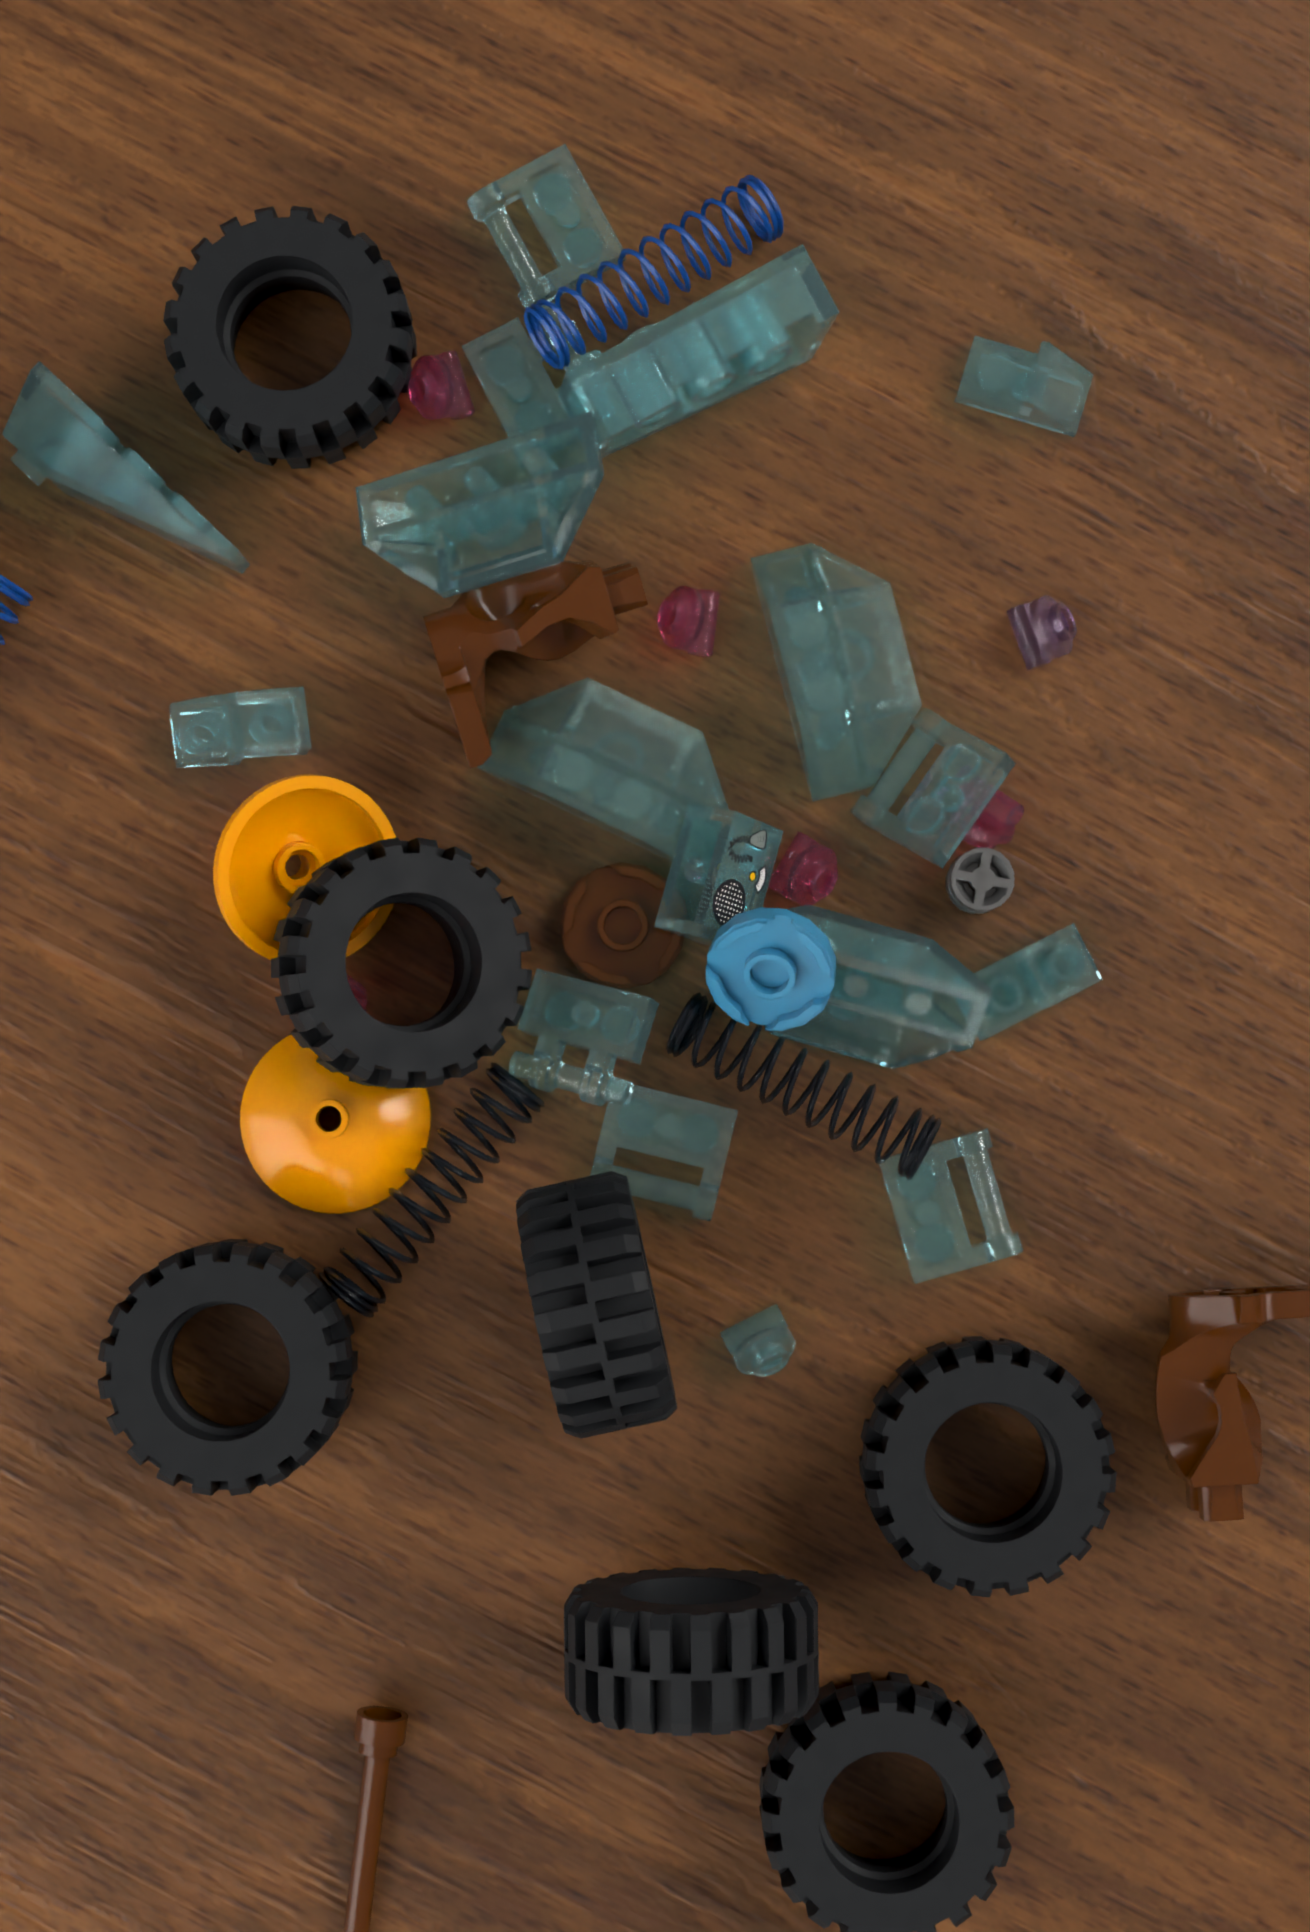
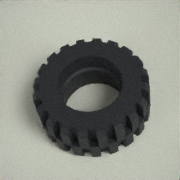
M273 206L254 210L255 222L241 226L237 217H234L219 225L224 236L213 245L204 237L191 250L197 261L192 270L186 267H179L172 282V286L178 294V300L166 302L163 319L171 332V335L164 339L167 359L176 372L174 379L196 414L209 430H213L225 445L237 453L246 450L256 462L274 466L277 458L286 459L291 469L310 468L311 458L323 455L328 464H332L346 459L342 448L355 441L358 442L362 449L367 447L377 439L374 427L381 420L391 425L400 412L401 408L397 399L400 392L409 393L414 378L411 359L417 357L416 335L412 326V315L399 277L391 262L382 259L378 245L364 232L356 234V236L352 235L348 221L330 213L325 217L323 223L318 222L312 208L292 206L290 217L278 218ZM292 290H308L322 293L339 302L349 317L351 338L341 361L324 378L299 389L273 390L252 383L241 372L234 354L237 335L246 317L261 302L276 294Z
M417 837L410 841H400L399 838L380 840L359 847L325 863L311 874L312 879L306 885L299 887L287 903L291 909L287 918L278 922L273 939L280 942L278 957L271 959V978H279L282 994L275 997L281 1016L289 1015L295 1029L291 1034L302 1048L312 1049L318 1055L317 1063L331 1072H340L349 1076V1081L366 1086L399 1089L427 1088L442 1085L446 1079L461 1078L477 1069V1061L481 1057L494 1056L506 1042L501 1035L506 1026H517L524 1011V1007L516 1003L519 991L530 990L532 970L521 968V953L532 950L529 933L518 934L512 919L522 914L513 896L502 899L495 888L500 884L501 879L488 867L477 870L470 865L472 855L457 847L444 850L438 848L437 840ZM393 903L414 905L424 910L436 920L450 942L454 958V978L445 1003L431 1018L410 1026H394L371 1017L355 998L346 973V949L355 925L372 910Z
M610 1171L528 1189L516 1201L517 1225L543 1359L564 1432L582 1439L666 1420L677 1410V1402L650 1272L627 1176Z
M227 1239L216 1243L208 1242L181 1251L158 1262V1266L142 1274L128 1288L131 1293L125 1301L116 1304L107 1321L113 1326L110 1336L101 1340L98 1360L106 1362V1375L98 1379L100 1399L110 1398L115 1413L106 1419L114 1435L122 1431L126 1433L133 1443V1446L127 1453L140 1466L149 1460L160 1468L156 1478L173 1487L180 1481L192 1484V1493L212 1496L217 1490H229L231 1496L251 1493L257 1486L267 1483L270 1487L286 1479L301 1465L304 1466L329 1440L340 1425L339 1421L345 1410L349 1407L354 1389L351 1388L352 1377L358 1370V1351L352 1350L350 1338L355 1331L349 1314L343 1316L336 1302L338 1297L313 1273L316 1268L302 1257L294 1259L283 1253L284 1248L267 1242L260 1245L248 1243L247 1239ZM215 1305H242L260 1313L280 1334L289 1357V1379L280 1401L268 1414L244 1425H223L199 1414L181 1394L173 1373L172 1354L178 1333L195 1314Z
M982 1336L962 1337V1342L947 1345L943 1341L926 1348L928 1354L915 1362L909 1358L895 1370L899 1375L888 1388L884 1385L881 1386L873 1399L876 1406L872 1416L864 1421L861 1439L864 1442L863 1454L859 1456L860 1476L866 1493L864 1495L880 1530L888 1543H891L898 1551L901 1559L916 1572L922 1570L930 1576L933 1583L952 1590L957 1585L965 1587L970 1596L990 1597L992 1589L1005 1588L1009 1596L1029 1592L1027 1582L1042 1577L1049 1584L1064 1575L1059 1565L1071 1555L1078 1561L1085 1556L1092 1547L1086 1540L1087 1536L1094 1526L1103 1530L1110 1510L1104 1506L1106 1492H1115L1117 1472L1110 1467L1109 1456L1115 1453L1111 1433L1103 1427L1101 1422L1102 1411L1094 1398L1087 1394L1080 1386V1381L1066 1369L1039 1351L1027 1348L1019 1342L1004 1338L996 1341L986 1340ZM980 1403L1003 1405L1021 1413L1037 1430L1045 1450L1043 1476L1031 1499L1014 1514L989 1523L965 1522L945 1511L934 1499L925 1473L927 1448L938 1428L958 1411Z
M726 1568L639 1570L636 1573L622 1572L611 1574L607 1578L597 1577L587 1580L586 1584H579L574 1587L564 1604L565 1698L577 1715H581L584 1720L591 1723L601 1722L605 1727L616 1730L632 1729L635 1730V1733L655 1734L660 1732L672 1733L674 1736H692V1733L721 1735L730 1734L731 1731L745 1730L750 1732L765 1729L767 1725L780 1726L789 1723L793 1717L801 1718L807 1714L819 1695L818 1602L808 1586H804L802 1582L796 1579L787 1580L782 1575L773 1573L760 1574L758 1571L751 1570L732 1571L726 1570Z
M870 1672L851 1675L852 1685L836 1690L832 1681L820 1687L818 1700L814 1702L807 1714L801 1718L793 1717L784 1733L775 1732L768 1746V1764L761 1769L759 1783L761 1805L759 1807L762 1829L772 1869L778 1870L782 1888L793 1903L803 1901L806 1904L808 1918L823 1929L829 1927L833 1921L839 1924L841 1932H937L935 1925L947 1918H950L953 1925L958 1927L972 1916L967 1902L974 1895L986 1901L997 1886L992 1871L995 1866L1006 1867L1012 1848L1006 1834L1008 1830L1015 1827L1014 1806L1008 1795V1790L1011 1787L1005 1769L985 1730L981 1729L972 1712L959 1700L952 1702L948 1699L943 1688L927 1680L921 1686L912 1684L908 1674L888 1672L886 1681H873ZM879 1752L905 1753L927 1762L942 1782L946 1802L943 1816L932 1835L915 1850L890 1859L865 1858L842 1848L831 1837L823 1814L825 1794L836 1776L852 1762L861 1757Z

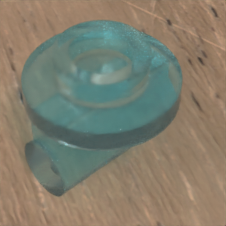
M777 1304L720 1332L730 1354L733 1355V1360L738 1370L747 1375L766 1377L779 1372L787 1365L789 1357L796 1347V1341L791 1331L787 1329L788 1325Z

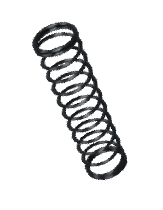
M701 992L690 998L669 1036L666 1046L668 1054L672 1053L674 1057L679 1056L695 1040L691 1062L694 1068L704 1066L718 1051L714 1065V1075L717 1080L726 1078L741 1062L737 1076L739 1092L752 1087L765 1071L759 1094L762 1104L771 1102L789 1081L782 1104V1111L785 1116L791 1115L798 1110L812 1092L805 1116L807 1128L816 1126L836 1102L828 1128L830 1140L839 1138L860 1112L851 1141L853 1152L862 1150L885 1120L874 1155L877 1165L885 1162L909 1131L897 1171L901 1178L906 1177L907 1181L912 1180L940 1128V1118L936 1119L935 1115L929 1116L910 1150L923 1113L922 1108L916 1109L895 1140L881 1156L886 1136L899 1104V1097L895 1096L890 1100L867 1135L857 1145L864 1120L876 1092L875 1084L868 1087L851 1114L834 1133L841 1107L853 1079L852 1072L846 1074L827 1104L811 1121L817 1097L831 1064L830 1060L823 1062L803 1094L788 1110L795 1082L808 1053L807 1048H803L785 1076L765 1098L772 1070L785 1041L784 1036L778 1038L762 1065L752 1078L742 1086L745 1070L762 1030V1025H756L737 1057L720 1074L722 1058L737 1021L731 1018L712 1049L702 1060L697 1062L703 1035L717 1004L715 1001H712L705 1013L708 1004L707 996H702Z
M491 1063V1067L486 1069V1074L524 1116L512 1111L476 1088H470V1094L502 1127L509 1137L492 1129L460 1108L453 1109L456 1117L480 1140L493 1157L477 1150L444 1128L437 1129L440 1137L466 1162L477 1178L452 1165L431 1150L421 1148V1153L451 1183L461 1198L440 1188L411 1168H405V1173L437 1205L445 1218L425 1209L398 1190L388 1188L389 1194L415 1218L429 1238L408 1229L378 1208H372L373 1214L400 1239L413 1258L393 1250L362 1228H356V1233L385 1260L397 1278L390 1277L376 1270L345 1248H340V1253L369 1280L381 1298L379 1299L367 1294L352 1280L332 1267H324V1272L319 1273L321 1281L331 1292L363 1316L374 1317V1312H378L377 1304L386 1302L385 1292L373 1275L393 1284L402 1282V1274L388 1254L406 1263H418L417 1251L404 1234L422 1243H434L435 1236L433 1231L418 1212L439 1223L447 1224L451 1222L449 1211L431 1190L453 1202L467 1203L465 1191L445 1168L472 1183H483L484 1179L481 1171L460 1147L489 1163L496 1164L500 1162V1157L495 1148L475 1126L505 1143L513 1144L516 1142V1136L490 1105L515 1120L526 1124L532 1123V1116L522 1103L536 1113L540 1112L541 1107H544V1101L497 1063Z

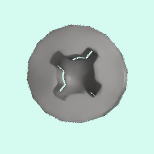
M974 848L963 853L950 865L946 875V891L950 901L960 910L970 914H984L1001 906L1010 897L1015 885L1014 871L1010 861L1001 852L991 848ZM965 882H969L971 887L975 890V892L969 887V884Z

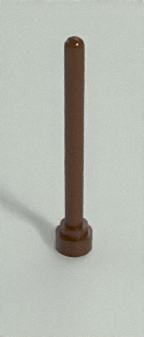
M366 1706L359 1708L356 1714L354 1740L359 1742V1753L364 1755L343 1932H369L390 1758L397 1756L398 1747L405 1744L408 1722L407 1713L392 1707Z

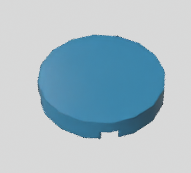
M759 907L736 914L718 929L708 950L706 984L715 1003L733 1020L749 1026L750 1021L757 1025H766L765 1030L784 1031L805 1025L824 1010L835 985L836 956L828 937L810 919L787 909Z

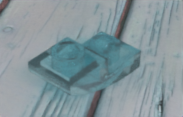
M304 687L234 692L189 699L169 705L176 768L239 765L244 758L306 755L312 748Z
M1073 923L957 981L951 986L979 1041H982L1041 1010L1052 1007L1103 979Z

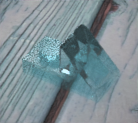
M974 336L954 402L1074 437L1077 433L1094 374L1046 341H1041L1036 353Z

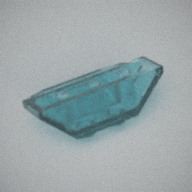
M589 411L356 487L362 544L368 550L443 598L563 562L604 476L595 416Z
M813 543L750 558L812 802L873 787L922 706L891 584Z
M588 677L505 710L490 740L492 755L483 765L477 767L481 771L704 877L732 821L703 732Z
M810 904L787 909L810 919L828 937L836 956V980L830 998L821 1013L805 1025L784 1031H769L772 1035L784 1036L785 1039L892 1069L930 1060L952 1050L960 1052L973 1047L991 997L992 988L933 939Z

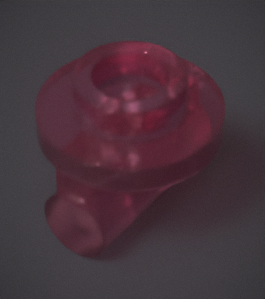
M456 351L421 356L415 362L407 391L411 403L424 418L436 420L451 417L452 420H459L475 413Z
M679 586L673 590L661 603L657 615V624L663 642L670 648L688 651L690 655L701 657L713 656L720 593L689 586Z
M976 774L969 776L961 786L960 793L962 799L952 817V823L961 832V838L978 848L993 849L997 844L1011 842L1016 830L1015 825L1024 814V806Z
M797 832L766 887L786 899L790 898L802 906L814 905L827 897L836 885L838 879L836 854L829 847L819 844L801 832Z

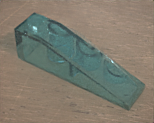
M39 361L30 370L2 433L18 450L10 460L37 486L48 478L65 494L242 574L250 566V563L243 554L177 491L173 492L166 486L167 483L137 452L129 447L125 448L119 442L120 439L103 423L104 421Z

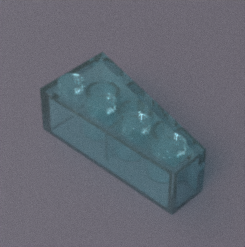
M801 244L666 319L636 330L622 343L603 353L600 350H594L578 357L567 367L568 372L565 373L558 397L592 461L595 462L811 360L838 316L839 310L804 245Z

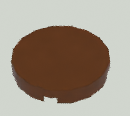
M624 862L597 868L577 881L563 903L560 921V932L565 952L579 972L601 986L624 990L648 985L667 972L682 950L686 929V920L681 900L667 879L646 866Z

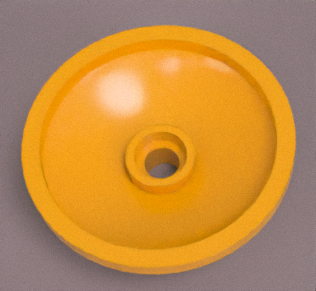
M304 774L289 776L273 781L255 791L242 802L228 820L220 836L214 857L213 883L220 911L229 928L240 941L255 953L269 960L278 957L280 942L273 940L278 922L287 918L291 909L287 903L295 891L312 879L311 874L325 863L342 856L344 853L380 840L396 838L386 815L367 794L357 787L342 780L323 775ZM298 855L301 860V867L295 875L288 876L285 869L286 862L291 856ZM394 903L380 906L361 918L350 935L346 957L361 949L376 935L387 920Z
M291 1034L274 1045L262 1057L250 1075L244 1090L240 1110V1128L249 1161L256 1173L272 1191L281 1198L303 1209L320 1213L342 1214L366 1209L380 1203L391 1196L388 1188L399 1190L409 1180L410 1177L405 1173V1168H411L415 1171L423 1158L421 1148H427L431 1130V1105L427 1088H386L366 1086L349 1081V1076L340 1072H331L317 1063L318 1055L310 1048H302ZM328 1106L335 1107L340 1112L342 1118L340 1126L334 1131L325 1130L319 1122L321 1111Z

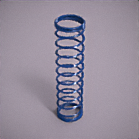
M745 175L744 178L739 180L737 187L729 186L725 188L721 201L713 198L706 199L702 204L701 214L694 211L684 212L681 217L680 227L672 223L664 224L660 231V240L652 236H645L640 242L639 252L629 248L622 249L619 254L618 265L609 261L600 263L597 278L589 274H581L577 280L576 291L566 286L559 287L555 296V304L541 299L536 304L526 307L524 312L525 325L541 356L549 365L559 370H563V367L568 366L570 362V352L566 340L552 316L541 307L543 305L550 307L557 313L562 330L572 348L580 355L585 356L586 346L579 331L570 318L562 311L560 301L562 293L565 292L578 300L582 315L595 338L600 342L606 343L607 333L595 310L582 295L581 287L583 280H590L599 287L600 295L610 317L620 329L627 331V316L614 294L603 283L602 271L605 267H611L619 273L623 289L631 305L640 316L648 318V303L635 281L624 270L623 259L625 255L631 254L640 260L641 269L650 290L660 303L669 305L670 294L664 280L656 268L644 256V246L647 242H654L660 247L661 255L671 278L678 288L689 293L691 288L689 276L679 258L665 244V233L667 230L674 229L681 234L682 244L691 265L700 277L710 280L712 271L708 259L699 244L685 230V222L688 217H696L701 221L702 230L711 252L722 266L731 268L732 255L729 247L718 229L706 218V209L711 204L721 207L727 231L737 248L743 254L751 255L753 245L750 235L740 218L726 205V197L730 192H737L740 207L758 237L767 243H772L776 238H780L784 230V220L781 209L770 189L757 177ZM747 184L758 193L764 202L772 220L773 230L762 207L748 193ZM729 216L734 220V222L742 232L748 250L742 245V243L738 239L731 225ZM708 228L720 243L727 261L718 252ZM689 243L692 245V247L695 249L698 256L700 257L705 267L706 273L698 265L690 249ZM669 257L673 260L676 267L680 271L685 285L680 281V279L676 275L669 260ZM649 271L652 273V275L654 276V278H655L656 281L658 282V284H659V286H660V288H661V290H662V292H663L664 297L660 294V292H659L658 289L656 288V286H655V284H654V282H653V280H652V278H651V276H650V274H649ZM629 285L631 286V288L633 289V291H634L635 294L637 295V297H638V299H639V301H640V303H641V305H642V308L639 306V304H638L637 301L635 300V298H634V296H633V294H632V292H631V290H630V288H629ZM609 299H610V301L612 302V304L614 305V307L616 308V310H617V312H618V314H619V316H620L622 322L620 321V319L618 318V316H617L616 313L614 312V310H613V308H612V306H611V304H610V302H609ZM590 316L592 317V319H593L594 322L596 323V325H597V327H598L600 333L598 332V330L596 329L595 325L593 324V322H592ZM542 325H543V327L545 328V330L547 331V333L549 334V336H550V338H551V340H552V342H553V344H554V346H555V348H556V351H557L558 356H557V355L555 354V352L552 350V348H551V346H550V344H549V342H548V340H547V338H546V336H545V333H544V330H543V328H542Z

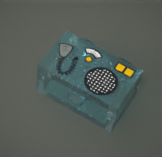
M688 803L654 927L710 946L718 929L736 914L763 907L784 831L733 810Z

